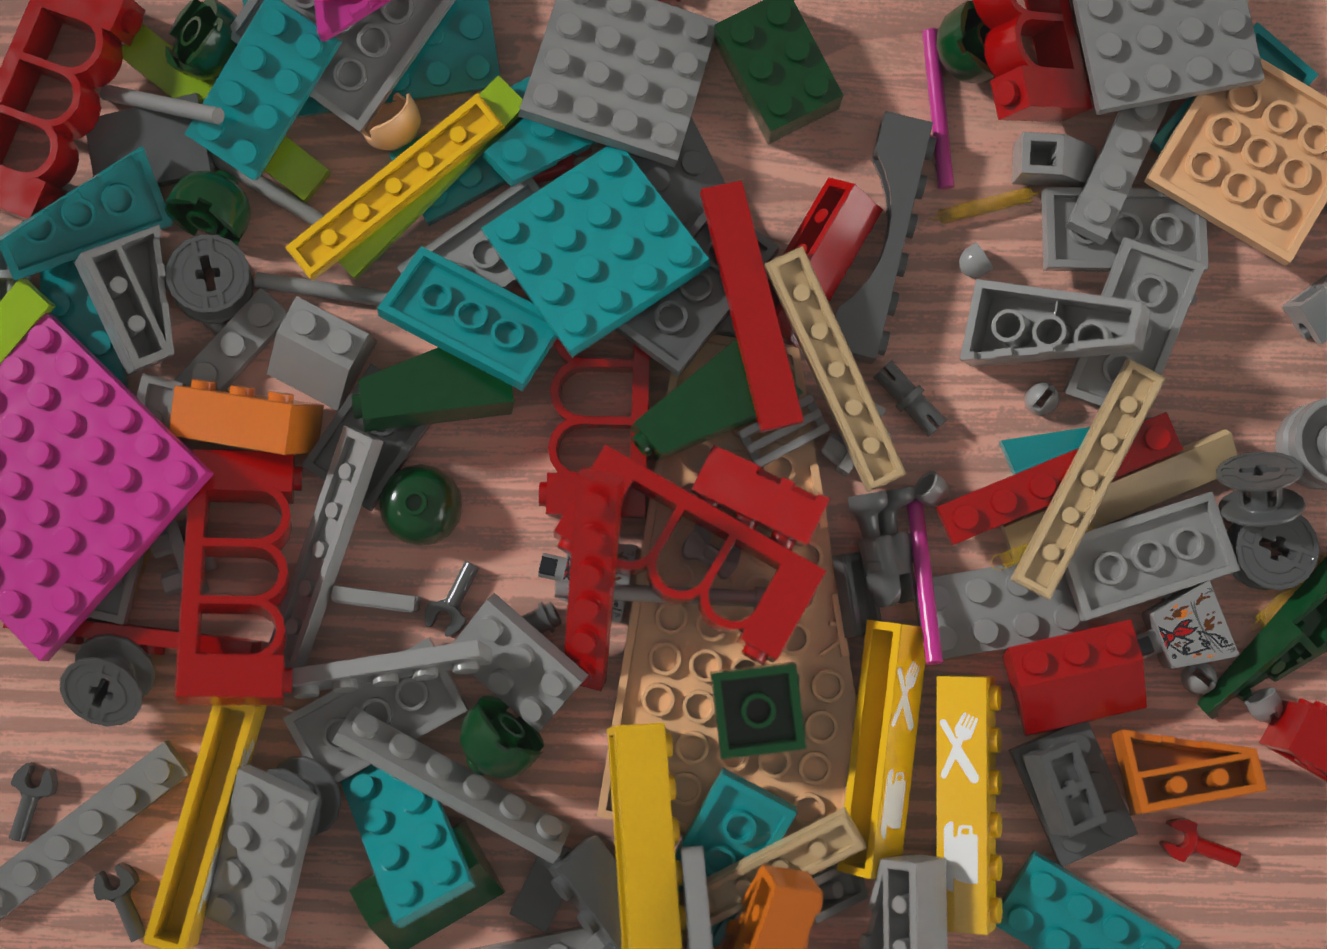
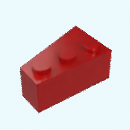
M713 445L691 489V492L698 495V498L718 509L721 507L735 514L733 518L754 530L759 526L771 532L770 539L789 550H792L794 544L799 547L808 545L830 501V498L818 493L815 496L795 486L796 483L785 477L781 479L761 469L759 465L716 445Z

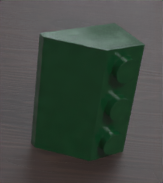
M466 820L454 825L452 829L476 885L472 889L402 928L393 924L375 873L358 881L349 889L369 928L390 949H410L506 892Z

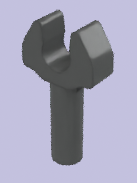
M465 561L447 597L438 602L429 601L425 609L427 627L433 626L439 613L442 611L448 612L451 616V622L445 631L446 637L452 636L464 627L467 617L462 614L460 605L479 567Z
M35 762L24 764L13 775L11 785L20 791L22 797L9 834L10 839L25 842L38 800L44 796H51L56 793L58 778L54 768L44 771L41 784L38 787L31 781Z
M121 862L115 866L117 876L120 879V886L114 888L110 884L106 872L101 871L95 875L93 891L97 900L105 899L115 903L129 939L133 942L144 937L146 934L131 898L132 889L140 879L132 867Z

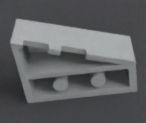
M160 224L82 252L74 262L127 376L164 362L174 354L169 303L166 300L164 282L165 267L164 263H162L160 246Z
M906 854L881 859L868 907L872 914L867 933L861 934L858 945L860 948L948 949L945 857Z

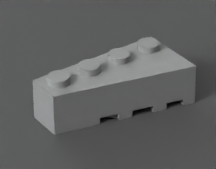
M976 279L960 360L972 367L1143 352L1151 310L1142 301Z

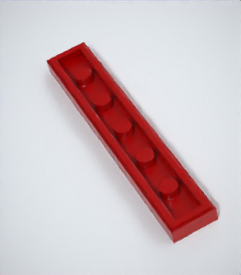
M740 180L702 188L700 196L760 432L801 424L804 419L743 182Z

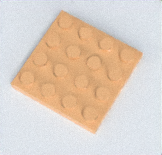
M1260 58L1265 78L1260 84L1194 96L1145 178L1144 183L1286 266L1292 262L1327 203V97Z

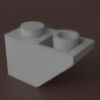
M1022 132L1013 144L1012 184L1083 188L1095 164L1096 147L1066 134Z

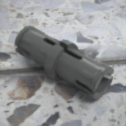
M891 360L884 366V370L894 381L882 369L873 378L898 402L896 405L900 412L905 410L926 433L925 435L929 437L937 428L926 416L937 427L943 425L948 419L922 394L925 390L920 385L916 387L894 364L895 362Z

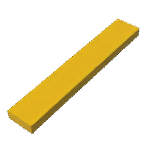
M478 93L475 94L285 248L308 278L314 281L505 128L482 97Z

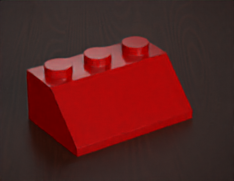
M1131 619L1008 647L1002 656L1024 736L1147 708L1144 660Z

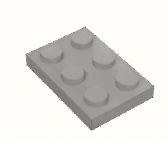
M495 593L484 602L453 642L480 640L491 647L492 664L479 666V671L472 673V675L538 733L588 676L584 670Z

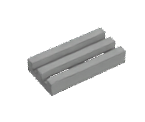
M812 394L799 400L800 408L807 407L810 412L803 416L804 421L801 424L780 428L753 443L749 436L760 431L758 422L738 432L753 463L762 467L830 431L820 409L815 404ZM815 421L818 428L762 457L759 456L757 450Z
M333 585L331 600L335 603L416 613L420 609L421 596Z

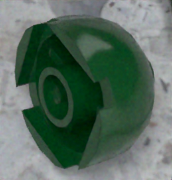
M218 0L190 1L179 13L169 32V35L173 36L175 41L173 50L166 46L165 55L167 63L186 76L197 80L217 79L238 45L231 40L232 30L230 27L237 15Z
M973 0L960 4L947 14L937 32V51L944 68L954 78L972 84L984 83L995 78L989 70L984 54V41L990 29L984 25L978 16Z
M196 171L182 177L174 186L165 202L168 203L165 207L166 214L187 233L195 237L199 230L209 235H218L231 240L236 245H238L244 235L251 218L250 204L246 194L238 186V180L225 171Z
M424 464L407 466L393 474L382 488L379 501L381 518L389 532L402 542L419 546L436 544L448 537L460 522L462 498L461 492L453 478L439 468Z
M482 696L467 713L461 725L460 743L467 758L466 762L475 773L501 779L512 778L521 775L535 762L542 753L540 750L544 747V741L540 733L520 716L516 718L506 711L509 706L494 696Z

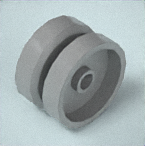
M1327 398L1295 408L1282 420L1276 433L1275 452L1293 456L1302 462L1304 473L1300 480L1295 483L1308 489L1327 490Z

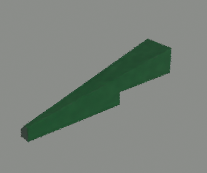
M1327 556L1221 675L1215 688L1198 701L1197 704L1211 719L1218 717L1217 711L1235 697L1244 701L1253 696L1250 688L1267 678L1276 682L1327 652Z

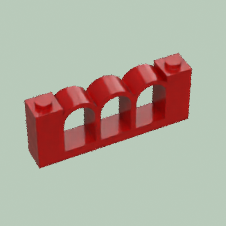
M29 0L0 67L1 212L25 221L66 195L60 189L71 181L79 163L78 148L73 140L80 139L92 131L99 120L101 102L100 96L95 89L104 87L116 77L123 61L121 44L130 47L135 34L141 29L146 10L134 0ZM63 23L95 34L96 44L94 52L82 65L65 67L47 60ZM41 74L72 85V103L67 111L58 118L47 120L24 113ZM19 125L48 135L51 148L49 156L44 164L34 171L20 172L2 165Z
M973 0L978 16L984 25L990 29L984 41V54L989 70L995 77L990 80L998 120L1062 122L1093 109L1069 0H1024L1026 9L1018 4L1016 0ZM1021 36L1033 38L1038 65L1026 54Z
M558 338L554 342L557 353L566 364L561 366L553 376L550 395L552 404L560 417L565 421L558 424L550 436L548 445L550 461L558 473L547 472V482L539 483V506L546 507V514L548 516H563L575 496L578 473L564 467L559 455L560 444L566 434L580 428L631 429L633 423L649 410L650 356L635 345L633 359H596L571 357ZM581 372L633 373L632 417L581 416L573 414L565 409L562 404V387L569 377ZM631 440L630 459L647 468L648 457H645ZM631 488L622 503L621 518H646V495Z
M604 445L591 469L624 477L622 503L631 488H634L674 511L651 551L637 561H624L617 558L616 573L635 575L647 570V581L652 591L662 600L673 604H689L698 600V610L703 620L714 630L726 634L741 632L736 642L744 646L741 651L743 655L764 665L766 660L771 663L778 660L823 579L826 570L618 451ZM575 496L553 531L554 538L559 540L557 547L570 556ZM682 516L725 540L723 547L703 581L689 591H677L667 587L657 573L656 564ZM733 545L776 569L753 613L741 621H729L721 618L713 611L709 603L711 583Z
M192 449V453L214 474L188 503L175 698L179 705L284 706V693L292 694L293 668H286L285 658L282 655L287 637L283 616L277 606L286 597L290 582L286 559L280 550L290 539L292 521L289 504H294V491H302L303 466H295L294 454L283 455L265 451ZM210 502L266 504L276 509L282 517L277 529L263 538H207ZM206 557L263 559L273 564L279 572L274 586L261 595H204ZM202 614H250L263 616L271 621L276 628L274 640L268 648L255 654H200Z

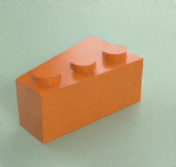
M192 379L191 386L174 387L169 430L176 437L283 455L310 453L320 439L324 404L294 400V394L269 391L268 396L255 395L256 388L230 385L229 391L216 389L217 382L201 379Z
M1124 729L1111 733L1130 816L1267 791L1257 748L1209 741H1194L1173 736L1138 733Z
M762 864L741 900L742 906L745 907L738 920L730 919L726 925L725 931L729 936L722 947L714 946L713 949H807L809 942L808 934L815 916L821 911L824 893L809 872Z

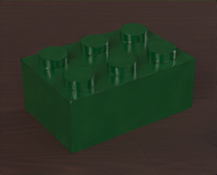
M762 0L714 25V42L768 145L839 109L844 95L794 0Z

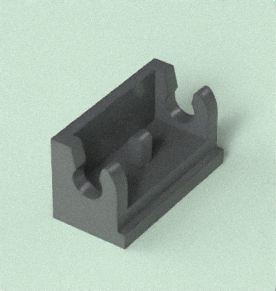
M1077 741L1049 744L1050 748L1030 751L1022 755L1051 834L1072 837L1107 822Z

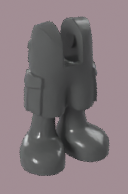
M914 486L847 497L849 509L855 516L863 539H859L858 547L865 572H867L866 579L869 593H872L879 607H891L897 603L903 604L914 600L916 597L911 535L908 531L898 532L897 526L899 509L915 499Z

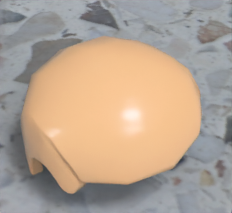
M399 93L394 94L393 100L395 102L383 104L366 130L363 129L362 134L371 146L380 150H397L410 143L419 133L421 116L410 93L406 94V98Z

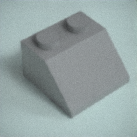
M296 296L277 330L267 374L339 411L375 347L377 340L367 332Z

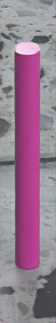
M928 28L922 31L931 122H933L932 133L933 136L937 137L934 149L938 189L944 190L954 187L942 63L937 51L938 29Z
M915 501L907 504L925 659L927 665H937L943 663L924 507L920 501Z

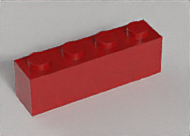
M828 177L783 255L803 246L828 302H830L883 209L856 184ZM768 279L783 342L801 349Z

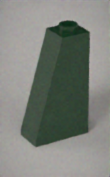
M737 339L633 423L631 431L635 435L631 437V440L645 457L651 454L656 461H660L757 420ZM795 384L797 396L799 397L803 392Z
M435 348L358 379L359 394L351 395L354 419L363 418L364 432L510 415L514 405L511 385L440 348Z

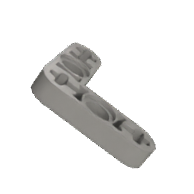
M681 847L680 856L683 871V893L687 928L685 948L713 949L703 847Z

